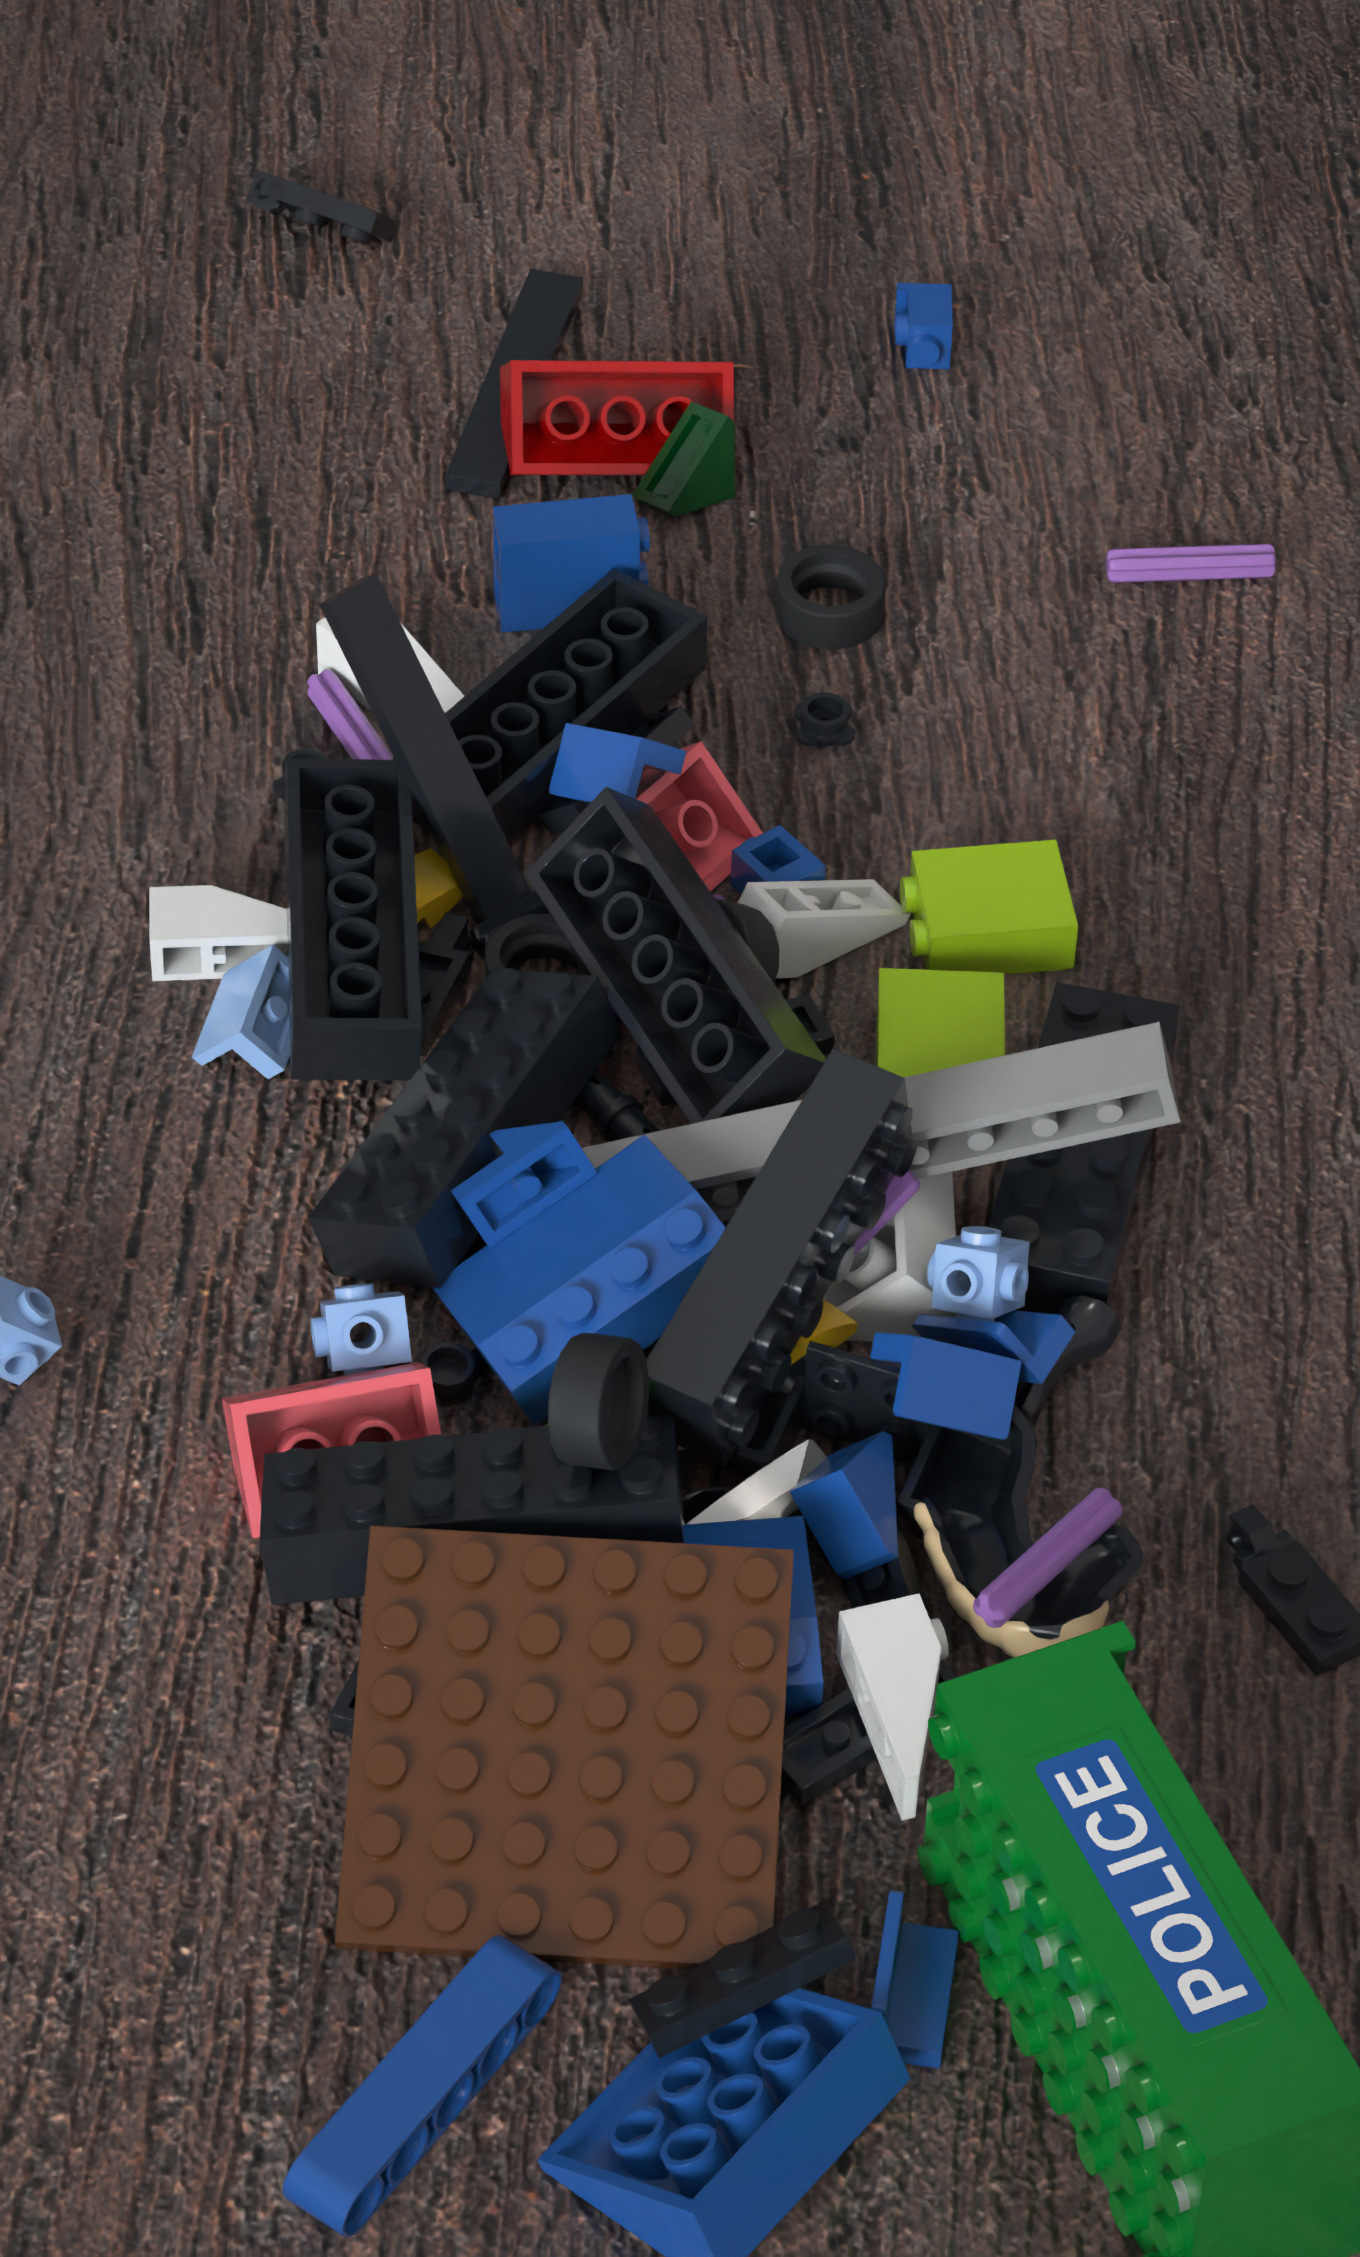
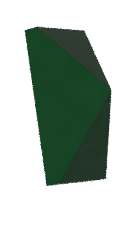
M691 401L632 494V497L642 504L673 517L734 498V421L725 414Z

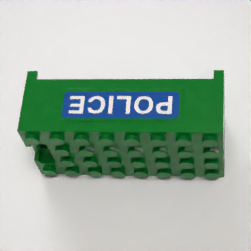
M1120 1621L937 1684L935 1713L933 1717L928 1719V1730L932 1745L938 1756L942 1760L948 1759L955 1771L954 1790L927 1799L924 1845L919 1846L917 1850L921 1870L930 1886L940 1885L949 1902L948 1912L953 1929L959 1930L958 1938L963 1943L970 1941L980 1958L979 1968L981 1977L988 1993L995 2000L1002 1998L1011 2014L1012 2032L1020 2051L1025 2057L1034 2055L1043 2072V2086L1052 2109L1058 2116L1066 2114L1076 2131V2146L1085 2169L1092 2176L1099 2174L1110 2193V2210L1120 2232L1124 2236H1134L1144 2254L1143 2257H1350L1360 2253V2068L1124 1676L1127 1651L1135 1649L1136 1642L1125 1623Z

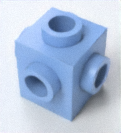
M968 1226L961 1229V1235L936 1243V1250L930 1258L927 1270L928 1284L933 1289L931 1309L954 1312L955 1318L994 1322L996 1317L1024 1307L1029 1279L1028 1255L1030 1242L1001 1237V1231L995 1228Z
M0 1276V1378L20 1385L43 1363L47 1362L62 1347L55 1320V1309L50 1297L37 1288L25 1287Z
M373 1283L334 1288L335 1299L320 1301L322 1317L310 1318L315 1358L326 1356L327 1365L332 1372L344 1370L345 1376L383 1369V1365L412 1362L405 1296L399 1291L375 1294ZM360 1322L368 1323L369 1330L367 1336L361 1341L352 1342L350 1340L352 1327Z

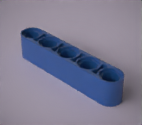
M501 1935L490 1938L302 2150L287 2173L282 2191L284 2198L340 2235L351 2237L356 2234L543 2019L555 2001L561 1987V1972Z

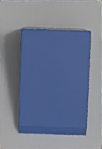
M882 1431L832 1453L789 1491L835 1573L844 1579L851 1578L898 1558L892 1435Z

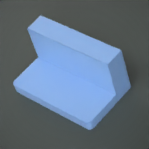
M274 944L229 969L223 975L192 1054V1058L201 1066L233 1049L267 1079L285 1070L290 1057L288 956Z

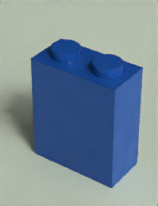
M632 494L493 507V595L501 633L543 629L613 568L649 586L646 562L640 561V552H649L650 549L648 522L646 517L636 516Z

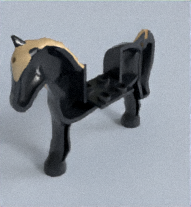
M1083 1295L1065 1299L1056 1315H1062L1076 1333L1044 1382L1037 1384L1018 1381L1009 1435L1004 1440L895 1416L893 1406L901 1367L810 1341L806 1354L791 1365L782 1387L776 1393L771 1391L767 1393L758 1409L760 1413L759 1422L750 1442L744 1448L736 1446L726 1464L755 1474L790 1451L802 1427L819 1432L828 1438L843 1439L853 1443L862 1441L882 1431L892 1435L893 1457L915 1461L897 1501L898 1515L917 1522L923 1530L924 1546L936 1576L945 1588L948 1602L958 1615L970 1623L985 1643L1000 1647L1006 1654L1014 1658L1102 1628L1109 1612V1605L1139 1574L1144 1556L1139 1542L1129 1530L1121 1525H1112L1001 1627L992 1628L987 1626L984 1619L975 1614L973 1609V1602L980 1595V1592L1036 1543L1032 1541L1030 1536L1025 1497L1035 1468L1037 1440L1034 1428L1048 1396L1066 1372L1084 1361L1103 1357L1111 1348L1122 1329L1118 1314L1103 1301ZM678 1446L679 1450H685V1448Z

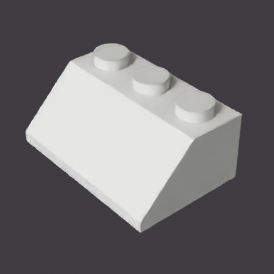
M952 1172L918 1179L921 1183L918 1191L855 1255L845 1279L840 1284L832 1282L824 1299L858 1323L857 1332L846 1341H873L875 1332L920 1336L912 1327L919 1314L944 1317L955 1315L954 1312L931 1309L933 1289L930 1288L927 1280L928 1264L933 1252L936 1250V1243L956 1237Z

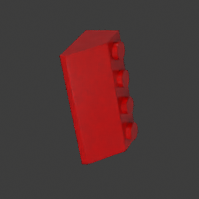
M510 360L500 367L501 427L510 475L644 476L691 401L725 414L734 421L733 362Z

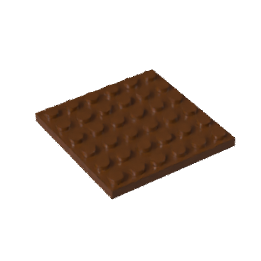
M370 1526L335 1933L336 1949L473 1957L490 1938L501 1935L542 1961L687 1970L713 1957L721 1948L732 1943L743 1942L773 1927L794 1550Z

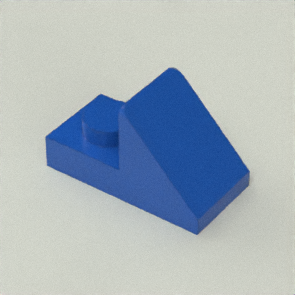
M560 1121L496 1130L489 1135L502 1155L452 1189L451 1193L482 1239L491 1248L598 1173L567 1125Z

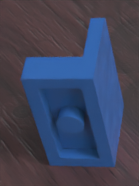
M566 723L549 792L556 796L591 803L605 787H608L635 799L643 767L681 775L687 751L642 737Z
M1017 1310L996 1317L994 1322L919 1314L912 1324L916 1332L924 1338L1021 1360L1018 1381L1037 1384L1044 1382L1076 1333L1062 1315Z
M875 1332L870 1359L901 1366L893 1406L895 1416L994 1439L1004 1440L1008 1437L1021 1360L915 1335Z
M890 1890L871 2009L882 2013L904 2064L940 2069L959 1930L903 1923L904 1892Z

